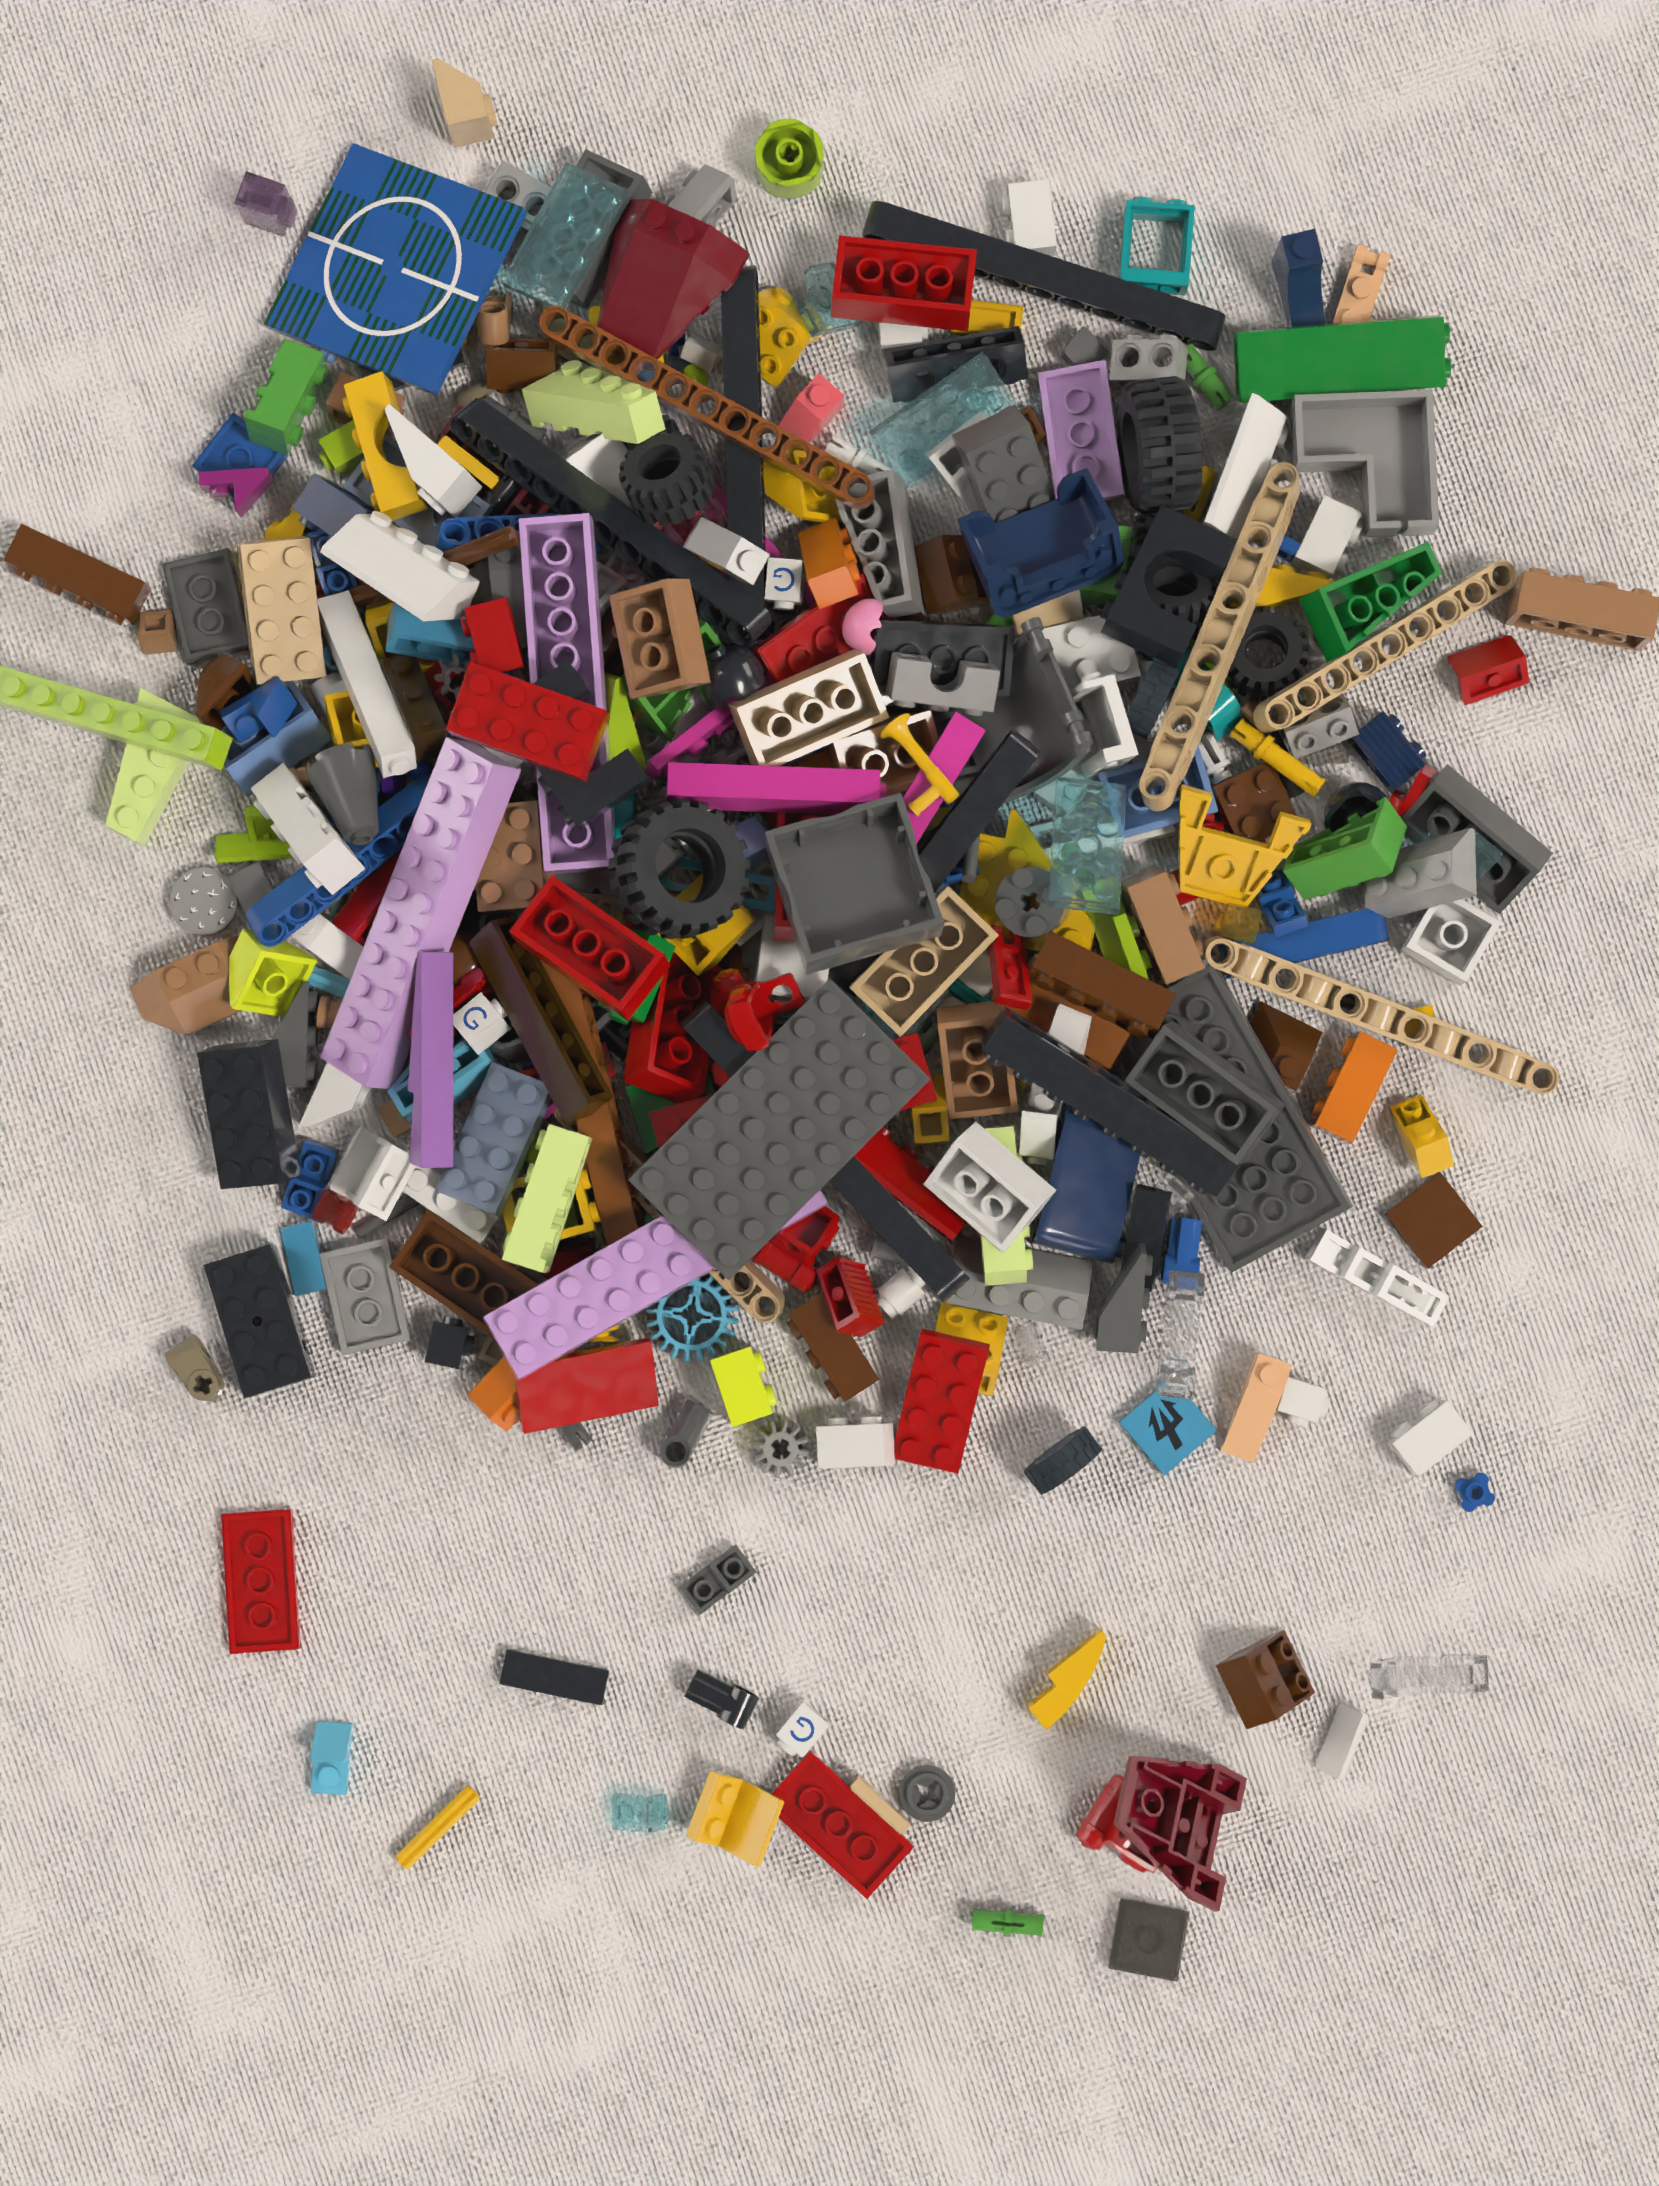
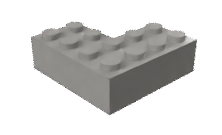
M1433 390L1294 395L1290 404L1292 465L1296 468L1297 473L1361 470L1364 538L1395 537L1399 530H1402V536H1423L1435 533L1439 527Z

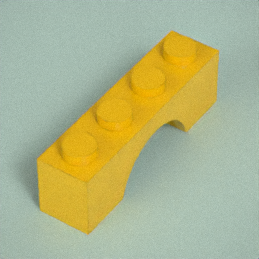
M381 371L344 384L347 397L342 398L343 405L349 418L353 417L356 429L352 430V436L359 450L362 449L365 461L361 462V467L368 482H372L374 493H371L370 497L375 511L388 515L394 521L429 509L427 502L417 494L421 487L412 480L408 468L389 463L384 454L383 439L390 424L384 409L390 404L401 413L392 381Z

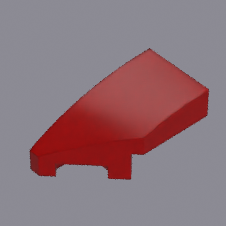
M1428 765L1424 766L1419 771L1408 794L1398 789L1392 793L1389 802L1399 816L1404 814L1417 801L1436 774V769Z

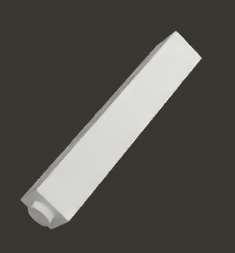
M349 590L317 599L320 626L383 778L402 775L416 769L414 744Z

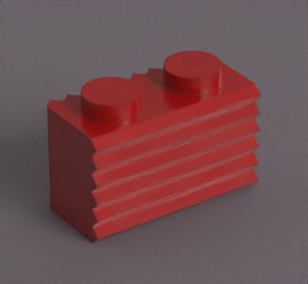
M838 1256L818 1268L816 1273L836 1332L860 1338L882 1325L885 1319L881 1318L883 1313L879 1311L880 1306H877L878 1300H875L876 1294H873L874 1288H871L872 1282H869L870 1276H867L866 1264Z

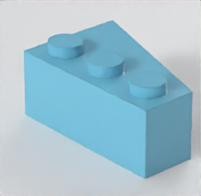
M459 1032L453 1036V1108L480 1090L492 1062L499 1064L489 1047L477 1055ZM408 1066L387 1092L402 1117L412 1125L414 1093L408 1091Z

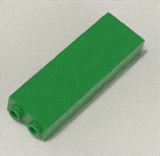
M1432 315L1233 331L1236 401L1248 403L1252 393L1259 395L1266 401L1293 399L1294 395L1385 392L1446 387V378L1451 377L1450 358L1445 357V344L1450 341L1449 323H1444L1443 316Z

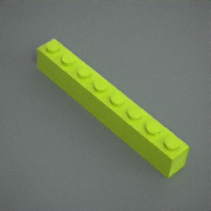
M0 666L1 707L222 771L233 738L217 728Z

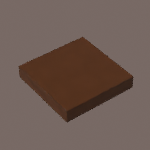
M1437 1172L1384 1213L1385 1217L1426 1269H1429L1483 1227L1441 1172Z

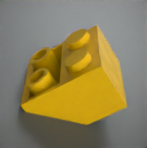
M703 873L675 898L684 902L695 900L702 887ZM741 905L740 909L732 911L733 917L726 923L718 925L716 929L690 938L681 939L678 937L672 940H665L676 946L674 952L699 976L715 967L756 921V918L743 905Z

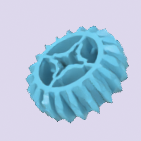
M710 1274L707 1275L706 1281L701 1280L700 1277L684 1286H691L689 1299L685 1306L681 1308L665 1307L669 1298L674 1294L672 1293L658 1301L657 1308L651 1306L646 1308L647 1313H656V1320L646 1321V1326L652 1327L657 1325L659 1331L653 1332L650 1335L651 1339L655 1340L663 1336L665 1340L658 1348L663 1351L669 1344L672 1345L674 1348L670 1353V1357L673 1359L677 1357L679 1350L684 1351V1362L690 1361L691 1352H696L697 1361L702 1362L704 1361L702 1350L705 1349L708 1350L709 1355L713 1358L717 1356L713 1345L717 1343L722 1349H726L728 1345L721 1339L722 1336L725 1334L728 1337L734 1338L736 1335L734 1331L727 1329L728 1323L739 1324L738 1318H729V1311L739 1310V1305H727L726 1300L733 1297L728 1292L722 1295L720 1291L723 1287L719 1283L716 1287L713 1286L711 1283L714 1278ZM701 1288L708 1290L716 1297L721 1308V1314L710 1313L702 1308ZM694 1297H696V1311L711 1318L701 1319L700 1322L696 1320L697 1324L692 1326L691 1334H689V1320L674 1313L684 1312L685 1309L689 1311L688 1306L693 1305ZM664 1317L675 1318L682 1322L684 1326V1343L679 1342L669 1333ZM704 1323L720 1324L713 1337L704 1343L694 1345L696 1332L700 1325Z

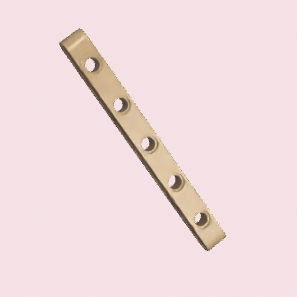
M1276 463L1267 472L1151 747L1147 764L1140 778L1139 787L1144 804L1152 811L1166 810L1174 801L1288 529L1300 494L1298 473L1296 468L1290 463ZM1285 480L1291 482L1286 487L1276 486V484L1280 481ZM1256 541L1266 542V544L1260 548H1254L1251 546ZM1237 601L1241 603L1235 609L1226 608V605L1230 602ZM1208 662L1216 664L1213 669L1208 671L1200 669L1203 664ZM1180 724L1191 726L1189 730L1183 733L1174 731ZM1155 786H1163L1165 788L1159 795L1148 793Z
M1218 936L1210 937L1203 944L1205 950V958L1203 960L1206 964L1246 983L1515 1087L1520 1086L1539 1094H1547L1555 1090L1558 1085L1559 1075L1555 1067L1530 1057V1054L1249 945L1239 944ZM1222 943L1227 948V956L1221 962H1214L1211 958V949L1216 944ZM1281 969H1289L1291 972L1290 983L1284 987H1278L1275 981L1276 974ZM1351 993L1355 997V1006L1352 1010L1343 1012L1340 1008V1000L1344 995ZM1416 1018L1419 1022V1030L1414 1036L1408 1037L1404 1031L1405 1024L1410 1019ZM1480 1043L1483 1048V1054L1477 1061H1471L1468 1055L1469 1049L1474 1044ZM1544 1068L1547 1075L1546 1080L1543 1084L1535 1086L1532 1079L1533 1074L1536 1070Z

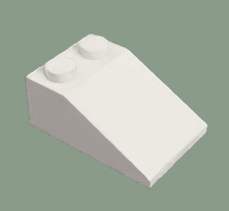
M388 404L384 410L410 476L421 487L417 494L440 515L447 511L456 518L482 486L464 467Z

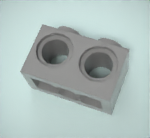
M505 161L501 162L485 190V193L498 198L505 189L516 191L515 196L506 201L522 206L527 211L519 230L531 237H534L539 232L561 193ZM535 205H542L546 208L545 212L540 216H532L528 213L530 208Z
M1167 334L1159 335L1157 339H1145L1140 335H1126L1124 339H1113L1109 380L1118 389H1122L1128 382L1134 380L1177 376L1185 380L1188 348L1178 337ZM1139 355V359L1134 366L1126 367L1130 357ZM1172 355V360L1167 366L1159 367V363L1164 356Z
M1343 693L1289 727L1280 730L1291 755L1296 759L1359 735L1351 707ZM1306 700L1300 702V704L1305 706ZM1275 712V716L1278 721L1279 715L1278 712Z

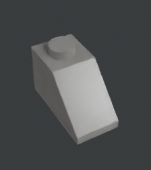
M700 516L683 545V548L737 581L754 585L770 556L769 553L743 537Z

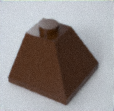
M223 653L216 660H210L203 667L198 681L195 712L201 724L217 728L221 731L226 724L222 720L219 711L258 689L248 667Z
M1260 1001L1250 1021V1025L1288 1092L1292 1094L1297 1091L1312 1061L1322 1031Z

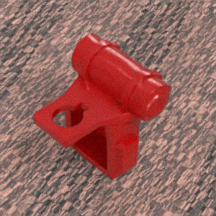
M733 968L722 970L712 980L716 987V997L722 999L725 1005V1020L730 1033L749 1052L753 1050L757 1052L769 1046L775 1019L779 1014L802 1006L805 1003V998L795 977L790 972L766 981H746L745 978H742L739 970ZM778 985L789 987L793 994L792 999L788 1002H779L776 999L770 1001L769 995H772L773 989Z
M824 1206L784 1230L781 1229L751 1259L758 1266L761 1265L787 1282L792 1288L795 1287L805 1293L817 1283V1268L813 1264L820 1250L826 1251L835 1239L840 1229L838 1226L840 1216Z
M1113 1774L1109 1782L1103 1786L1102 1793L1086 1818H1083L1081 1821V1826L1075 1835L1081 1842V1845L1088 1849L1100 1851L1105 1845L1119 1853L1118 1858L1126 1865L1142 1873L1146 1870L1154 1873L1157 1867L1113 1824L1124 1776Z

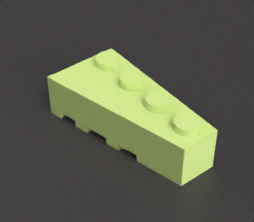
M577 360L564 363L561 369L522 389L533 427L542 428L545 423H550L553 426V430L563 432L568 427L578 428L581 435L590 436L603 433L605 439L639 444L665 430L656 391Z
M140 688L136 705L200 723L198 717ZM126 743L105 826L144 847L186 770L189 761Z
M549 1124L547 1131L543 1129L540 1131L535 1147L536 1150H539L536 1163H530L524 1182L528 1186L524 1197H519L514 1211L516 1220L512 1231L509 1230L506 1236L502 1260L542 1273L550 1272L593 1138Z
M1014 1126L985 1129L1022 1161V1155L1016 1153ZM1029 1225L1004 1253L980 1234L985 1286L1027 1282V1270H1033L1032 1249H1025L1024 1241L1025 1237H1030Z

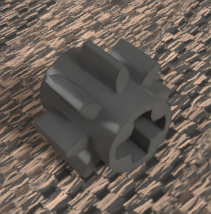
M454 654L452 662L446 664L444 661H439L442 674L434 675V679L437 682L445 683L440 689L442 695L447 694L450 690L457 699L463 681L459 683L454 680L451 683L452 680L449 674L453 671L456 674L461 673L464 680L469 663L472 662L470 659L462 664L459 662L457 655Z

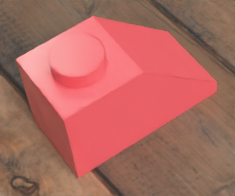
M818 373L796 397L778 426L811 444L844 407V394Z

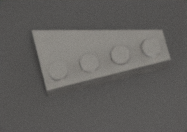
M893 469L867 475L875 490L873 502L864 509H854L835 499L841 519L849 532L851 543L862 563L863 571L875 600L883 604V612L890 619L923 612L905 482ZM856 483L850 488L849 495L853 498H860L866 493L867 486L862 483Z

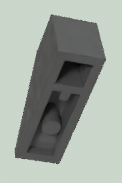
M519 538L517 546L487 557L491 601L504 597L509 598L522 651H528Z

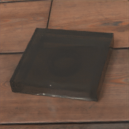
M1120 1897L1108 1959V1969L1177 1982L1190 1911Z

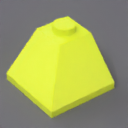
M242 929L229 956L230 1006L235 1010L284 1017L302 984L307 983L318 960L313 955L286 941L277 946L266 947L259 942L252 930Z

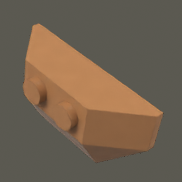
M239 936L218 941L163 966L129 988L143 1020L189 1036L241 1012L242 1010H235L230 1006L229 956Z

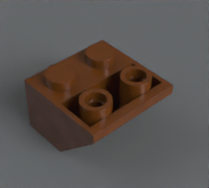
M940 535L914 547L918 576L927 614L955 613L990 604L962 535Z
M1281 1630L1235 1652L1216 1665L1246 1730L1277 1720L1315 1693L1285 1630Z

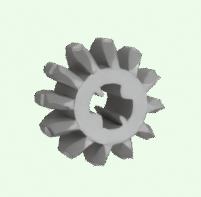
M787 1419L782 1420L781 1431H777L774 1421L771 1420L768 1422L771 1435H768L763 1429H758L757 1434L766 1440L765 1443L752 1442V1448L763 1449L764 1452L753 1456L754 1462H759L766 1458L768 1462L761 1468L763 1473H766L771 1465L776 1466L774 1478H780L781 1467L784 1466L787 1475L792 1477L794 1476V1470L790 1465L792 1462L801 1469L805 1467V1463L797 1458V1454L809 1456L811 1451L799 1448L798 1445L808 1442L809 1437L806 1435L796 1440L794 1436L801 1429L799 1424H796L791 1433L786 1432L788 1427ZM778 1439L779 1443H781L782 1439L788 1441L787 1450L790 1452V1455L784 1458L783 1454L781 1458L775 1457L773 1455L775 1448L772 1446L775 1440Z

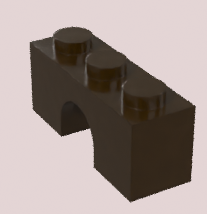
M397 654L380 659L382 671L414 744L416 764L438 758L447 737V730H445L446 726L417 657Z

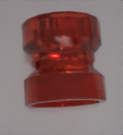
M327 1189L313 1212L312 1220L320 1224L327 1223L332 1226L335 1232L344 1235L354 1220L359 1207L353 1204L351 1200L343 1201L339 1199L337 1193Z

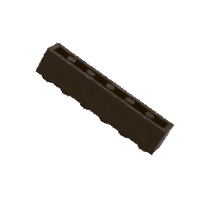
M517 916L492 920L469 941V944L564 1122L569 1123L589 1117L609 1101L613 1095L540 959L517 944L510 934V929L518 920Z

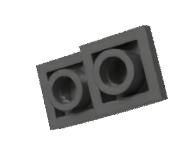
M735 1544L677 1589L695 1614L699 1616L757 1572Z

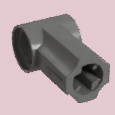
M687 1399L667 1438L661 1444L660 1457L662 1461L675 1469L686 1466L690 1462L692 1454L714 1413ZM677 1442L683 1444L686 1449L685 1457L679 1462L670 1461L666 1455L669 1445Z

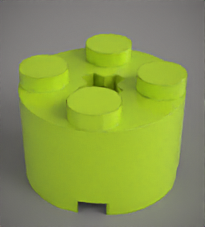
M781 119L771 123L764 130L755 146L756 171L761 184L772 196L787 199L802 197L816 189L824 170L823 144L818 133L797 119ZM791 156L794 161L787 162L785 157Z

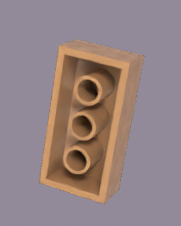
M1530 568L1529 571L1524 570L1517 578L1516 584L1511 588L1504 624L1640 651L1654 639L1659 615V597L1652 596L1653 592L1646 589L1633 588L1630 592L1618 589V585L1612 582L1600 581L1596 585L1584 582V578L1581 576L1567 574L1561 578L1551 576L1550 571L1546 569Z

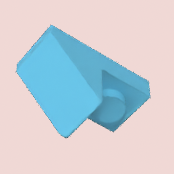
M317 1721L310 1761H313L311 1793L348 1794L353 1723Z

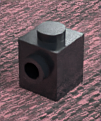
M443 1316L442 1322L433 1321L425 1362L455 1369L463 1368L465 1356L471 1357L475 1342V1336H470L471 1328L463 1327V1319Z

